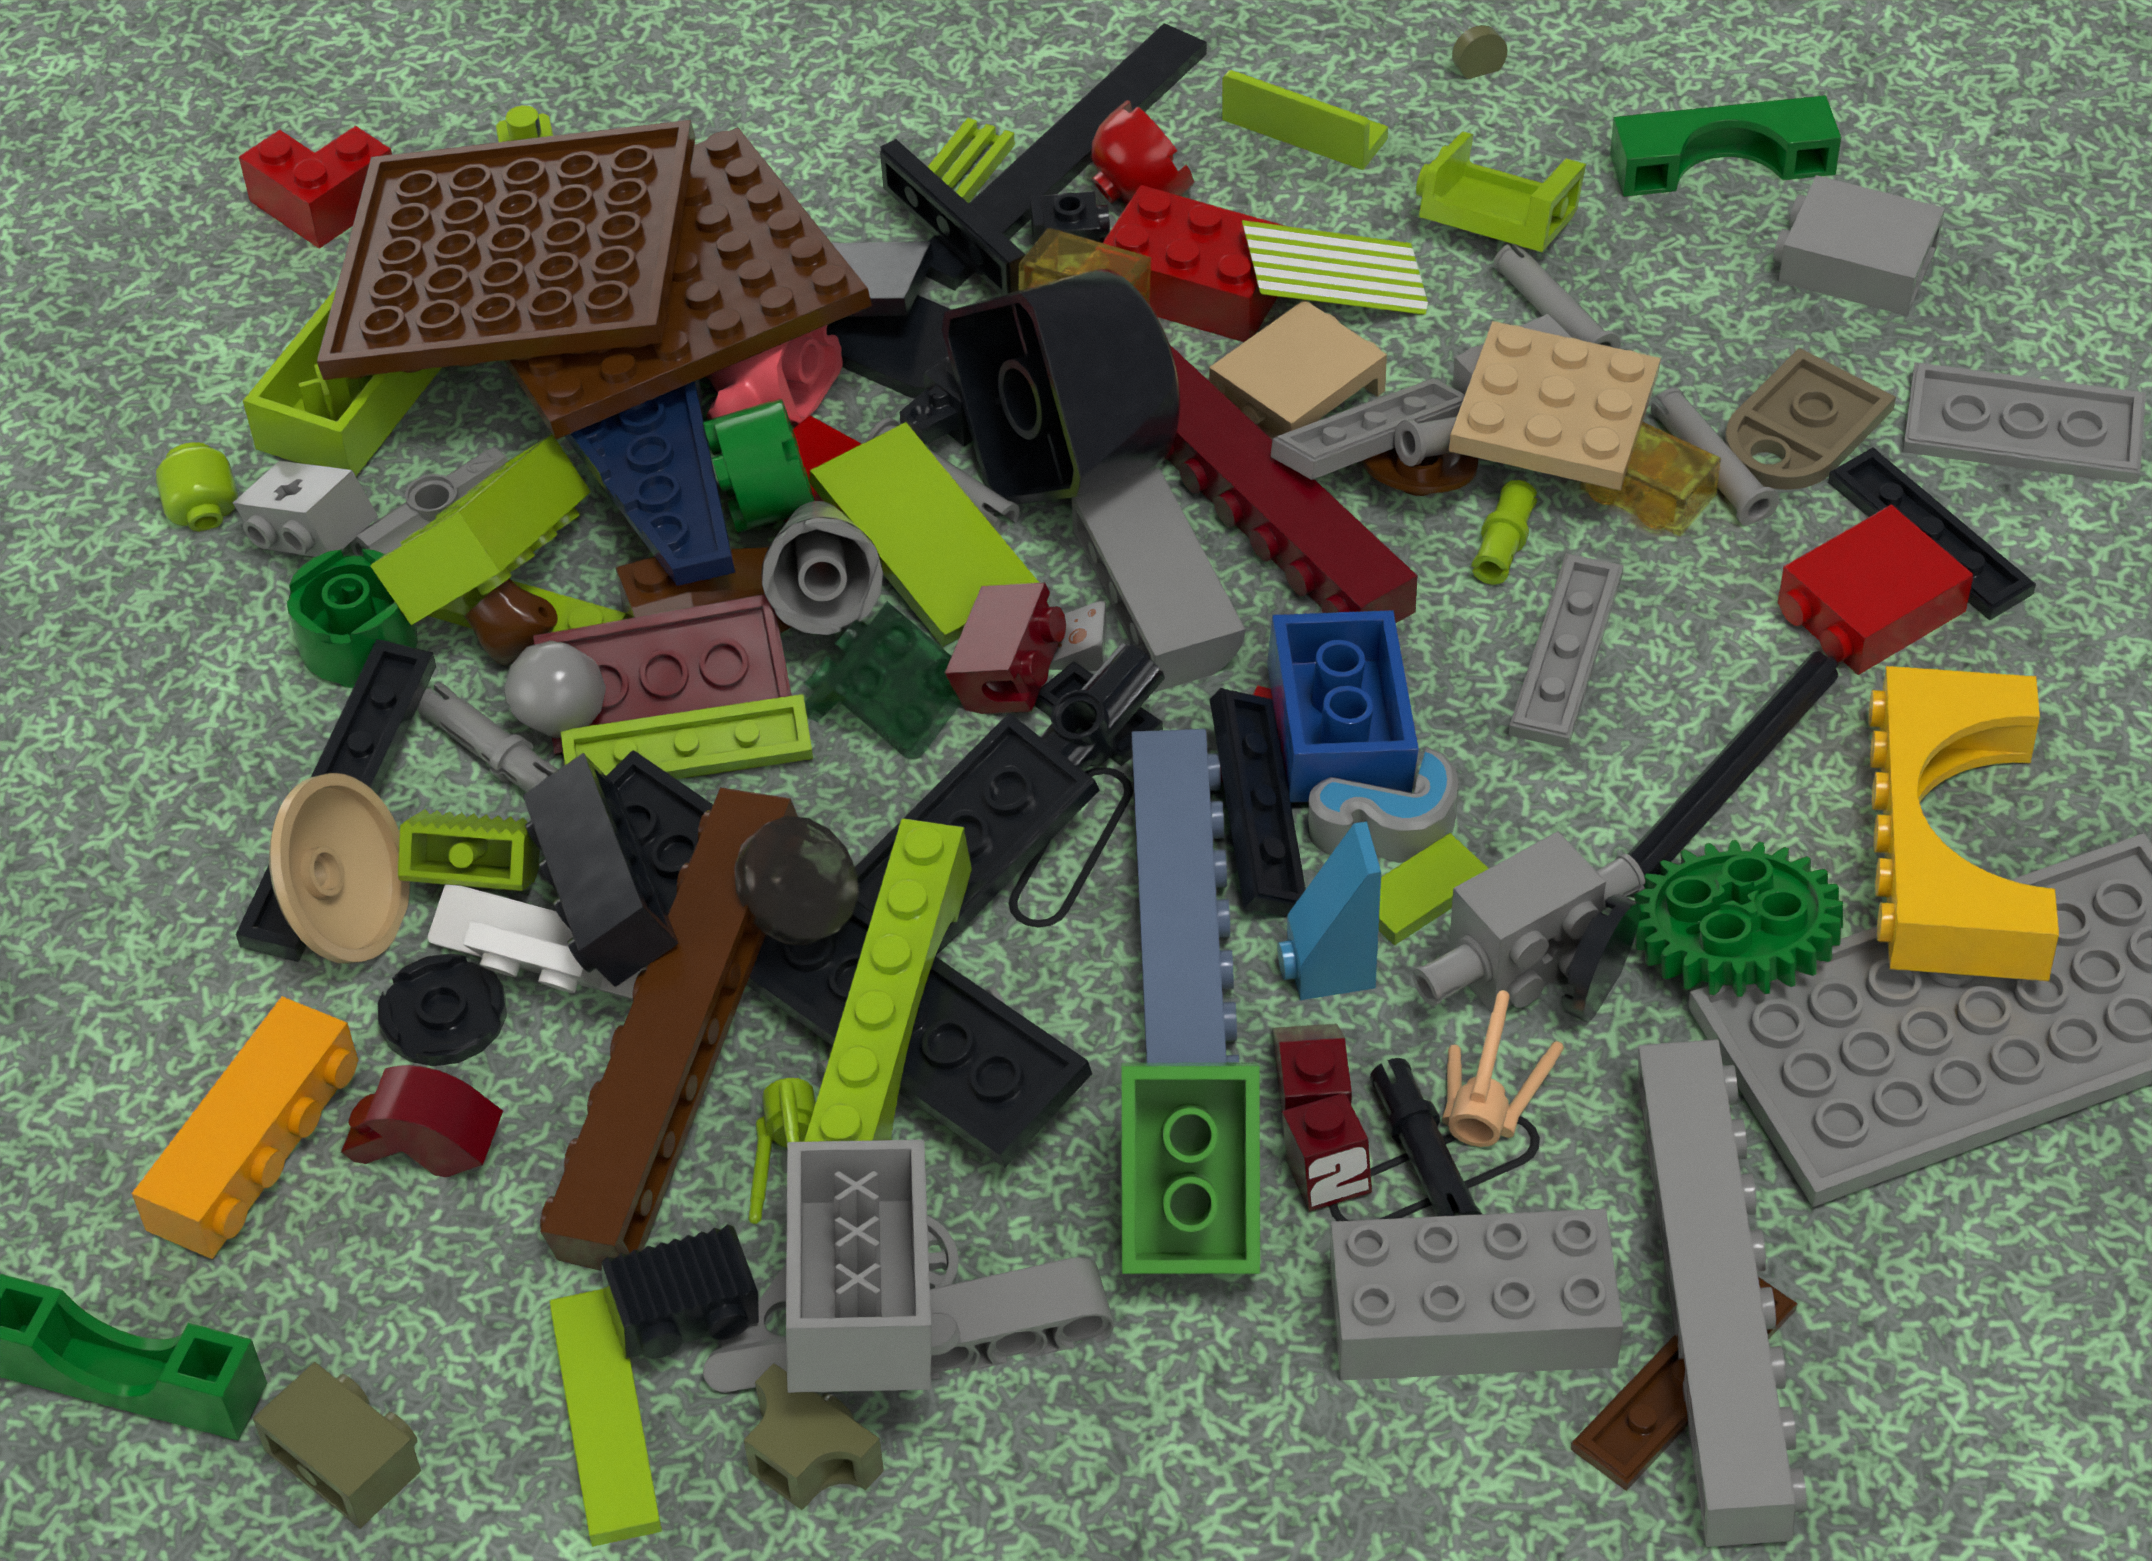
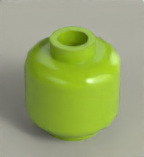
M200 442L184 443L171 449L156 469V484L163 511L172 523L180 526L189 525L191 530L200 532L220 526L223 522V517L229 515L235 509L233 502L238 498V492L230 462L222 452Z

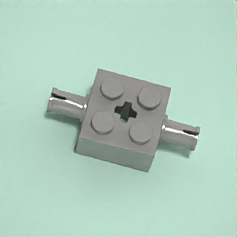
M1557 831L1453 888L1449 952L1413 970L1415 974L1413 975V981L1418 993L1426 1003L1436 1006L1443 999L1468 986L1491 1012H1493L1496 996L1501 990L1507 991L1510 995L1508 1007L1514 1005L1517 1008H1522L1529 1005L1539 997L1546 985L1564 975L1569 978L1567 973L1590 921L1593 917L1596 918L1599 912L1602 913L1603 910L1608 908L1605 906V900L1612 895L1620 894L1628 897L1644 890L1645 878L1640 866L1630 855L1624 853L1616 857L1611 863L1595 870Z

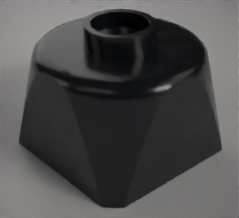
M1096 269L944 312L942 323L943 337L984 484L994 492L1017 505L1077 497L1152 469L1167 457L1176 437L1180 417V391L1177 370L1168 339L1154 310L1141 292L1123 276L1109 269Z

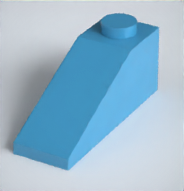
M1367 821L1354 823L1287 915V941L1277 943L1278 960L1283 980L1295 979L1300 1000L1376 988L1381 869Z

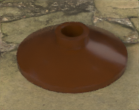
M1396 448L1362 460L1364 468L1373 478L1387 486L1414 496H1425L1432 493H1443L1459 489L1474 479L1478 469V458L1454 452L1426 457L1420 464L1415 466L1405 465L1400 460Z

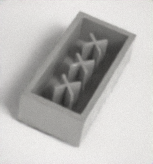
M924 1140L787 1142L786 1350L788 1393L931 1390V1306Z
M1606 1209L1331 1222L1330 1274L1340 1381L1618 1367L1623 1321Z

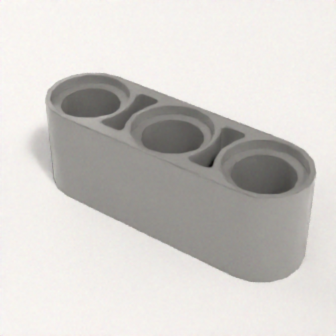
M1067 1258L930 1289L931 1314H950L955 1319L960 1330V1339L953 1349L944 1354L931 1356V1379L940 1378L938 1372L961 1367L962 1373L1007 1363L1006 1357L1028 1352L1031 1358L1074 1348L1073 1342L1095 1337L1097 1343L1107 1339L1113 1332L1115 1324L1096 1263L1087 1258Z

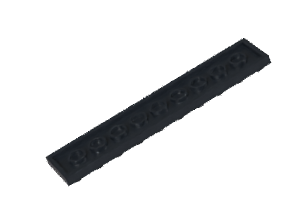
M632 750L606 776L619 789L660 897L669 915L677 895V879L680 869L685 863H690L698 843L700 820L707 810L711 811L713 804ZM794 861L746 985L833 1046L873 913L797 861ZM935 956L915 1018L899 1093L999 1165L1006 1168L1092 1075L1089 1062Z

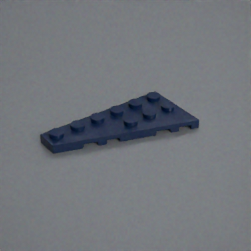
M695 381L564 436L676 586L736 573Z

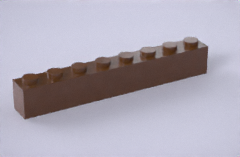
M720 787L711 811L707 810L703 814L698 828L697 846L690 863H685L680 869L677 879V895L668 915L679 944L651 962L646 970H642L638 974L633 987V1004L624 1025L618 1026L613 1034L610 1046L611 1058L601 1081H597L591 1088L587 1103L588 1115L579 1137L572 1139L567 1147L564 1158V1174L556 1194L546 1200L542 1209L540 1232L557 1260L602 1271L601 1262L606 1257L616 1258L620 1253L628 1255L634 1249L639 1251L644 1249L805 835L791 798Z

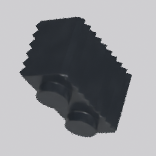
M727 1224L721 1230L713 1228L709 1233L701 1231L695 1237L687 1235L682 1240L674 1238L669 1244L660 1242L655 1248L647 1246L642 1251L634 1249L628 1255L620 1253L616 1258L606 1257L601 1262L604 1298L608 1305V1310L611 1314L616 1334L619 1337L625 1359L644 1355L651 1359L663 1358L677 1351L683 1343L708 1336L716 1340L731 1339L743 1333L749 1325L759 1322L758 1290L736 1230L732 1225Z

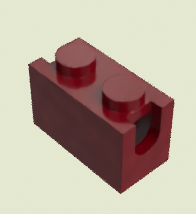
M1045 582L981 586L945 671L949 682L966 711L980 714L1032 712L1040 689L1047 681L1049 667L1058 644L1064 639L1067 625L1062 609L1058 606L1049 607L1047 600L1050 591Z

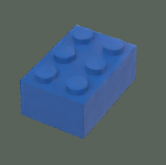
M1393 610L1272 615L1267 667L1290 802H1309V795L1313 787L1329 777L1412 793L1419 748Z

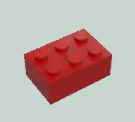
M1140 185L1096 252V269H1109L1123 276L1141 292L1159 318L1245 342L1256 334L1278 296L1260 293L1242 220L1274 225L1281 224Z

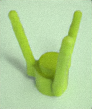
M799 1078L779 1079L764 1089L762 1095L764 1116L755 1122L758 1141L748 1217L749 1222L752 1224L759 1223L762 1218L772 1142L775 1141L778 1145L787 1148V1142H804L816 1104L813 1086L805 1080Z

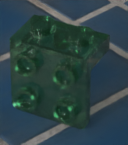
M887 601L866 622L863 620L858 622L855 619L853 623L844 629L834 642V644L842 649L836 659L833 661L828 656H825L803 682V684L811 689L804 702L807 718L816 722L840 702L905 758L913 759L920 757L927 750L961 702L945 674L952 656Z

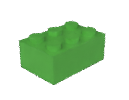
M1257 1062L1121 1063L1122 1274H1260V1066Z

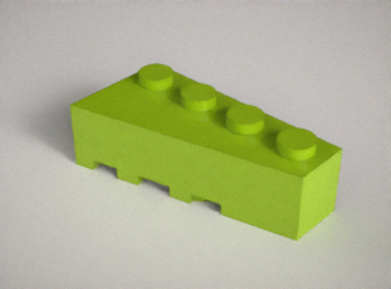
M551 434L508 460L467 491L466 495L438 513L433 521L401 541V546L383 555L370 566L409 623L413 625L475 587L481 595H485L512 576L510 572L534 557L535 550L558 535L556 531L580 515L575 506L591 491L558 441Z

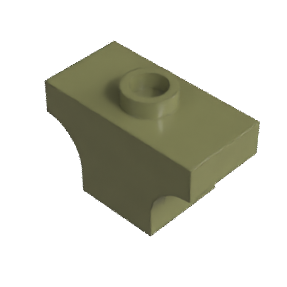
M775 1363L755 1381L760 1413L763 1419L744 1439L749 1472L800 1510H803L818 1493L830 1486L851 1484L867 1490L883 1473L884 1467L880 1438L857 1423L849 1409L839 1399L828 1393H824L822 1396L815 1392L788 1393L787 1372Z

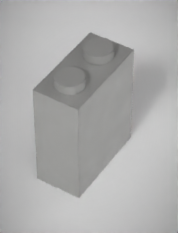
M1816 175L1807 196L1798 194L1795 199L1789 221V226L1792 227L1791 230L1782 229L1778 236L1773 255V261L1781 263L1778 282L1908 316L1938 247L1945 208Z

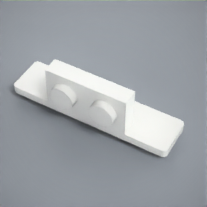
M458 885L444 886L428 934V941L436 946L482 958L480 966L485 969L511 977H517L519 968L540 974L539 983L569 993H575L577 985L633 1000L635 980L638 974L648 967L647 965L623 983L614 987L597 969L588 973L576 961L567 944V941L573 937L572 932L556 911Z

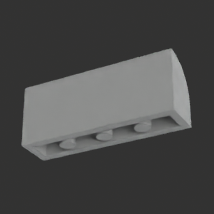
M1160 468L1148 470L1089 493L1072 497L1073 530L1131 644L1145 652L1164 673L1165 679L1155 689V692L1214 675L1224 668L1239 651L1244 641L1246 629Z

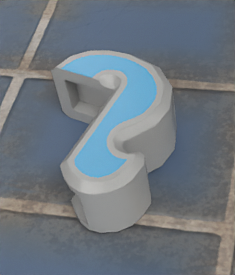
M1426 747L1414 793L1335 777H1329L1313 787L1309 795L1308 833L1311 842L1321 851L1332 854L1354 823L1367 821L1376 855L1397 863L1407 861L1445 835L1453 832L1457 813L1459 785L1456 769L1445 754Z

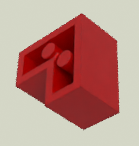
M354 126L315 153L283 131L278 130L240 155L239 161L250 202L320 249L353 226L371 157L392 155L391 148L357 126Z

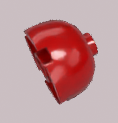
M1126 100L1098 127L1091 149V158L1098 174L1092 178V181L1099 192L1111 204L1119 198L1128 205L1140 185L1181 196L1195 183L1187 164L1179 171L1173 164V154L1177 152V149L1141 108L1136 107L1132 111L1130 101Z

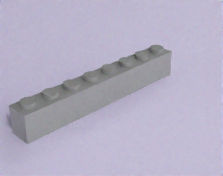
M1718 1039L1638 1045V1088L1674 1335H1678V1360L1684 1358L1685 1364L1683 1396L1687 1407L1688 1430L1706 1547L1793 1541L1795 1513L1806 1512L1807 1509L1806 1487L1802 1468L1790 1469L1787 1450L1796 1449L1795 1421L1791 1406H1779L1777 1389H1785L1786 1387L1785 1362L1782 1347L1769 1346L1767 1330L1776 1328L1775 1303L1772 1288H1760L1757 1272L1766 1270V1252L1762 1230H1750L1748 1215L1756 1214V1191L1753 1174H1741L1738 1159L1747 1158V1139L1743 1118H1731L1729 1105L1738 1104L1734 1065L1722 1064Z

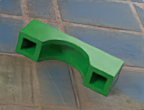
M1824 95L1613 117L1610 156L1622 195L1627 197L1676 192L1679 181L1687 170L1700 162L1720 157H1736L1755 161L1772 170L1782 180L1812 178L1816 175H1836L1842 137L1828 99Z
M0 1274L1 1378L239 1441L267 1385V1380L252 1339L188 1323L183 1333L174 1338L152 1339L133 1335L93 1317L78 1306L62 1289Z

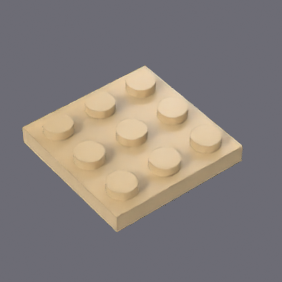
M1492 321L1450 434L1449 452L1621 490L1658 377L1661 358Z

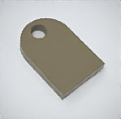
M1798 348L1732 414L1726 428L1725 443L1763 486L1783 490L1809 487L1826 479L1830 471L1836 469L1894 410L1896 397ZM1760 452H1769L1779 456L1782 461L1776 464H1763L1752 456Z

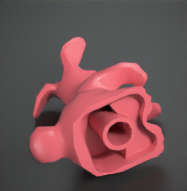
M827 325L705 376L710 380L718 393L706 417L711 420L768 401L772 402L782 399L791 425L800 424L818 408L833 382L840 374L843 359L838 337L836 335H827Z

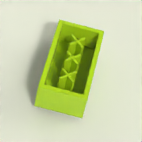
M335 288L244 398L243 404L256 450L296 463L352 470L355 476H357L442 367L422 369L413 373L392 372L367 375L358 379L338 378L323 380L317 359L333 303Z

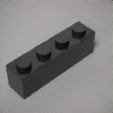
M584 752L523 794L531 818L525 825L534 843L544 854L545 858L539 862V866L548 882L557 890L559 897L553 901L554 908L572 932L573 937L567 941L572 955L585 971L590 973L597 969L614 987H617L679 944L619 789Z

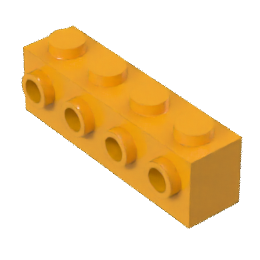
M281 996L131 1193L147 1232L210 1259L215 1257L227 1239L234 1238L240 1232L251 1206L265 1188H269L276 1183L283 1171L285 1160L302 1138L308 1137L315 1130L321 1117V1111L335 1092L347 1086L354 1076L359 1060L347 1022Z

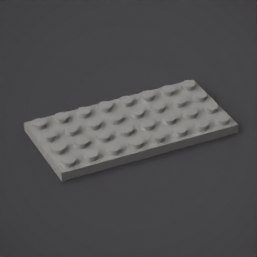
M2144 833L2011 879L2022 884L2055 889L2059 937L2049 981L1889 969L1888 942L1877 941L1876 926L1842 938L1840 946H1832V960L1830 962L1817 961L1816 975L1810 976L1795 971V986L1789 987L1776 979L1771 981L1770 994H1764L1756 984L1747 985L1743 997L1736 996L1732 985H1723L1716 995H1709L1708 985L1690 991L1688 1001L1690 1012L1708 1040H1719L1722 1063L1724 1065H1734L1738 1089L1812 1207L2152 1084V843Z

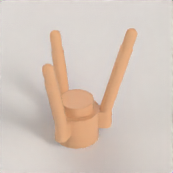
M1505 990L1499 991L1496 996L1477 1075L1469 1079L1467 1084L1463 1086L1461 1049L1456 1044L1451 1045L1448 1049L1447 1103L1442 1123L1448 1126L1449 1131L1455 1138L1471 1146L1487 1147L1497 1143L1500 1136L1506 1138L1514 1136L1520 1115L1564 1049L1563 1044L1559 1041L1551 1044L1509 1105L1504 1087L1498 1081L1491 1078L1510 999L1509 993Z

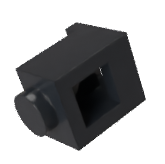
M1029 188L1035 261L1045 262L1095 257L1096 252L1101 246L1100 238H1106L1110 232L1108 205H1097L1095 191L1041 196L1040 188Z

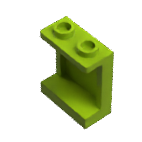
M1464 131L1448 146L1444 145L1438 156L1430 164H1424L1416 184V195L1422 197L1419 217L1539 252H1543L1570 222L1577 211L1586 168L1585 163L1565 158L1552 174L1541 183L1473 164L1470 161L1473 134Z

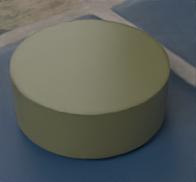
M1479 25L1468 29L1457 39L1453 47L1452 59L1460 72L1467 79H1472L1499 71L1505 63L1508 49L1506 42L1495 29L1490 26Z

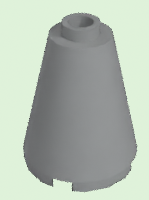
M813 501L796 509L773 540L765 554L761 576L765 595L777 616L784 623L804 633L830 635L840 632L842 627L856 620L860 622L870 614L881 595L883 569L875 545L862 530L835 506L827 502Z

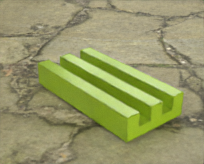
M967 118L928 165V168L953 189L988 144L992 145L955 191L969 203L1015 146L1014 132L1004 130L999 136L996 135V126L986 123L982 129H978L977 120Z

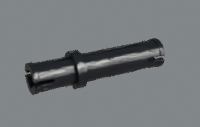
M1402 1058L1388 1060L1397 1079V1082L1394 1084L1390 1082L1382 1063L1377 1065L1370 1074V1082L1376 1089L1389 1114L1386 1122L1387 1128L1396 1143L1403 1144L1436 1216H1455L1457 1212H1461L1462 1215H1481L1482 1212L1476 1206L1438 1129L1440 1116L1431 1101L1424 1100L1412 1074L1409 1062Z

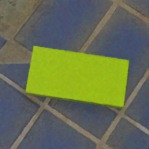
M906 422L810 470L809 483L824 502L839 509L870 538L879 553L884 576L942 647L960 638L981 586L1040 583Z

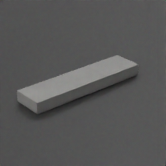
M1432 378L1279 435L1272 440L1271 457L1313 480L1395 448L1394 433L1401 421L1410 419L1419 424L1457 417L1465 394Z
M1565 554L1509 725V736L1569 748L1623 576L1624 565Z

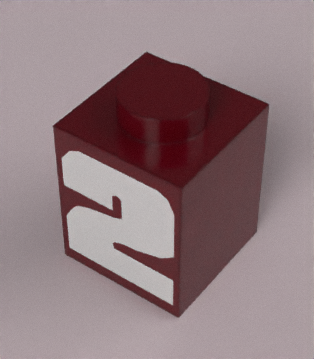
M1345 1092L1282 1111L1286 1161L1309 1212L1372 1193L1368 1137Z

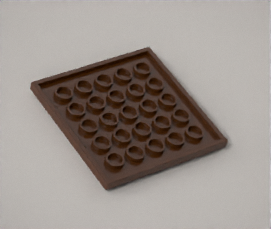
M691 120L371 157L317 359L323 380L338 378L358 379L367 375L392 372L413 373L422 369L456 365L468 367L483 362L511 359L529 360L538 356L565 353L584 354L593 350L620 347L640 348L648 344L662 343L696 139Z
M737 127L729 131L714 133L705 141L694 145L662 343L648 344L640 348L620 347L593 350L584 354L565 353L538 356L529 360H504V362L554 438L559 439L872 306L868 287Z

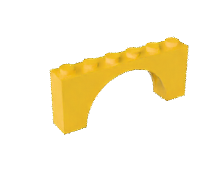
M1886 666L1882 691H1871L1869 727H1880V731H1873L1870 766L1871 768H1881V772H1875L1872 809L1883 810V815L1877 814L1873 847L1875 853H1885V858H1878L1875 894L1877 897L1887 898V903L1881 902L1879 905L1877 941L1888 942L1889 969L2049 981L2059 937L2055 889L2018 883L1973 865L1949 848L1936 835L1928 824L1920 806L1922 799L1934 787L1961 772L1993 764L2031 763L2040 719L2036 676Z

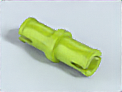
M1511 480L1504 484L1495 511L1488 514L1481 527L1483 540L1477 555L1472 561L1471 567H1474L1472 570L1473 575L1486 584H1500L1507 579L1515 553L1521 550L1527 542L1529 536L1527 523L1533 508L1538 502V498H1535L1537 495L1536 489L1525 481Z

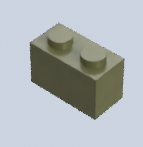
M314 1362L253 1417V1421L264 1451L361 1529L421 1472L414 1445L417 1444L418 1440L412 1429L398 1415L388 1412L385 1416H382L369 1405L370 1402L367 1395L353 1379L345 1374H340L335 1378Z

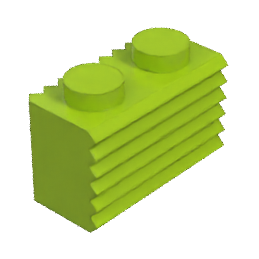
M424 809L400 825L399 881L523 891V889H526V887L535 882L539 869L540 849L530 837L525 826L528 822L524 817L515 821L510 816L503 821L499 815L490 819L487 814L478 818L475 813L466 817L462 812L454 816L450 811L442 815L438 810L429 814Z

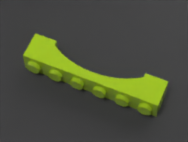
M901 819L804 1142L892 1140L898 1093L920 1000L941 941L950 923L957 922L972 871L964 827Z

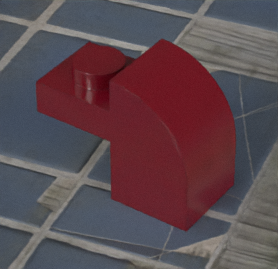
M414 1065L388 1067L383 1072L375 1094L365 1096L352 1110L349 1117L351 1128L341 1153L353 1162L368 1164L402 1151L434 1176L447 1178L484 1164L503 1110L466 1082L445 1072Z

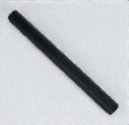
M1820 651L1812 652L1628 852V855L1638 863L1644 876L1646 873L1660 874V862L1662 860L1671 862L1834 683L1838 678L1836 670L1838 662L1833 656L1827 657Z

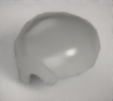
M550 640L526 647L513 662L505 683L504 694L506 704L511 708V713L520 722L553 738H561V732L586 727L592 723L602 709L606 687L599 666L592 658L571 645Z

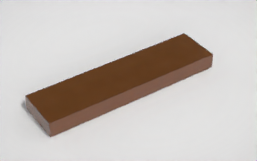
M1758 1277L1760 1288L1771 1287L1774 1296L1776 1328L1767 1330L1769 1340L1796 1311L1797 1303ZM1676 1334L1571 1442V1450L1626 1491L1688 1426L1687 1407L1683 1396L1685 1364L1684 1358L1678 1360L1679 1347L1678 1335L1676 1336Z

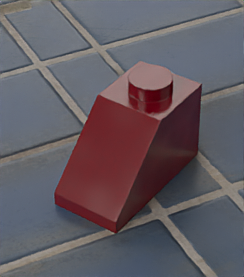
M1337 1024L1272 1028L1281 1116L1284 1110L1344 1092L1351 1103L1352 1089L1346 1042Z

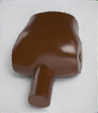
M510 578L493 589L464 616L473 628L486 653L495 662L505 666L513 664L526 647L535 645L534 635L553 632L558 622V615L550 602L521 589Z

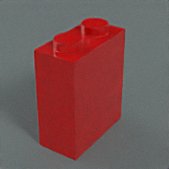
M1891 504L1783 566L1778 604L1784 617L1791 624L1804 626L1820 641L1821 647L1828 657L1833 656L1837 662L1843 661L1857 675H1860L1966 612L1974 574Z

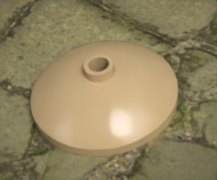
M328 773L311 777L302 781L290 791L284 799L274 822L269 847V866L277 902L293 931L312 951L321 957L336 963L350 964L373 959L387 950L393 943L408 908L410 881H399L400 831L392 814L370 787L356 778L345 774Z

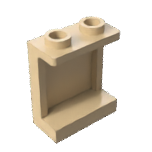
M1303 300L1209 367V381L1273 440V438L1317 422L1363 387L1377 397L1385 392L1387 354L1381 351L1373 342L1363 339L1339 323L1331 314L1324 313L1308 301Z

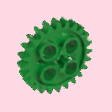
M1732 840L1726 852H1719L1711 843L1705 844V855L1700 857L1687 850H1682L1680 865L1662 860L1660 862V875L1646 873L1644 876V890L1636 894L1634 893L1635 901L1640 904L1641 908L1639 925L1635 935V947L1637 950H1645V963L1648 966L1661 964L1662 977L1664 979H1669L1682 973L1685 989L1694 987L1700 981L1708 982L1709 995H1716L1723 985H1732L1736 996L1743 997L1747 985L1756 984L1764 994H1770L1771 981L1776 979L1789 987L1795 986V971L1810 976L1816 975L1817 961L1830 962L1832 960V946H1840L1843 901L1839 900L1838 885L1828 884V871L1826 869L1811 871V858L1808 856L1790 862L1789 848L1786 847L1779 849L1773 855L1765 854L1764 842L1756 843L1751 851H1742L1738 841Z

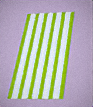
M1242 220L1261 294L1421 315L1426 314L1428 301L1411 243Z

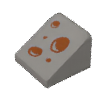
M1104 601L1095 602L1064 614L1067 624L1064 639L1058 644L1049 669L1063 670L1074 661L1088 671H1098L1104 664L1107 630L1106 602Z

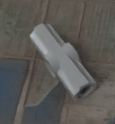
M493 446L447 476L430 474L415 479L406 489V502L356 535V538L350 543L355 556H363L362 549H370L387 554L401 546V541L433 521L438 513L466 495L467 491L508 461L507 457Z

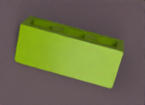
M1228 70L1222 77V120L1361 170L1365 169L1388 139V126L1368 120V118L1233 70Z

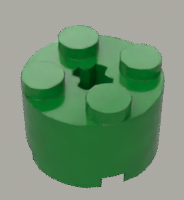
M782 399L772 402L768 401L703 422L713 455L722 453V455L712 458L722 492L726 491L729 498L736 496L735 499L728 500V506L738 534L788 519L800 506L815 501L807 472L798 450L797 440Z
M342 549L328 551L305 563L293 575L289 584L291 593L287 601L288 614L303 663L318 677L339 683L347 688L354 687L376 639L416 648L418 643L416 623L413 625L409 623L370 566L385 555L376 550L362 549L363 556H344Z

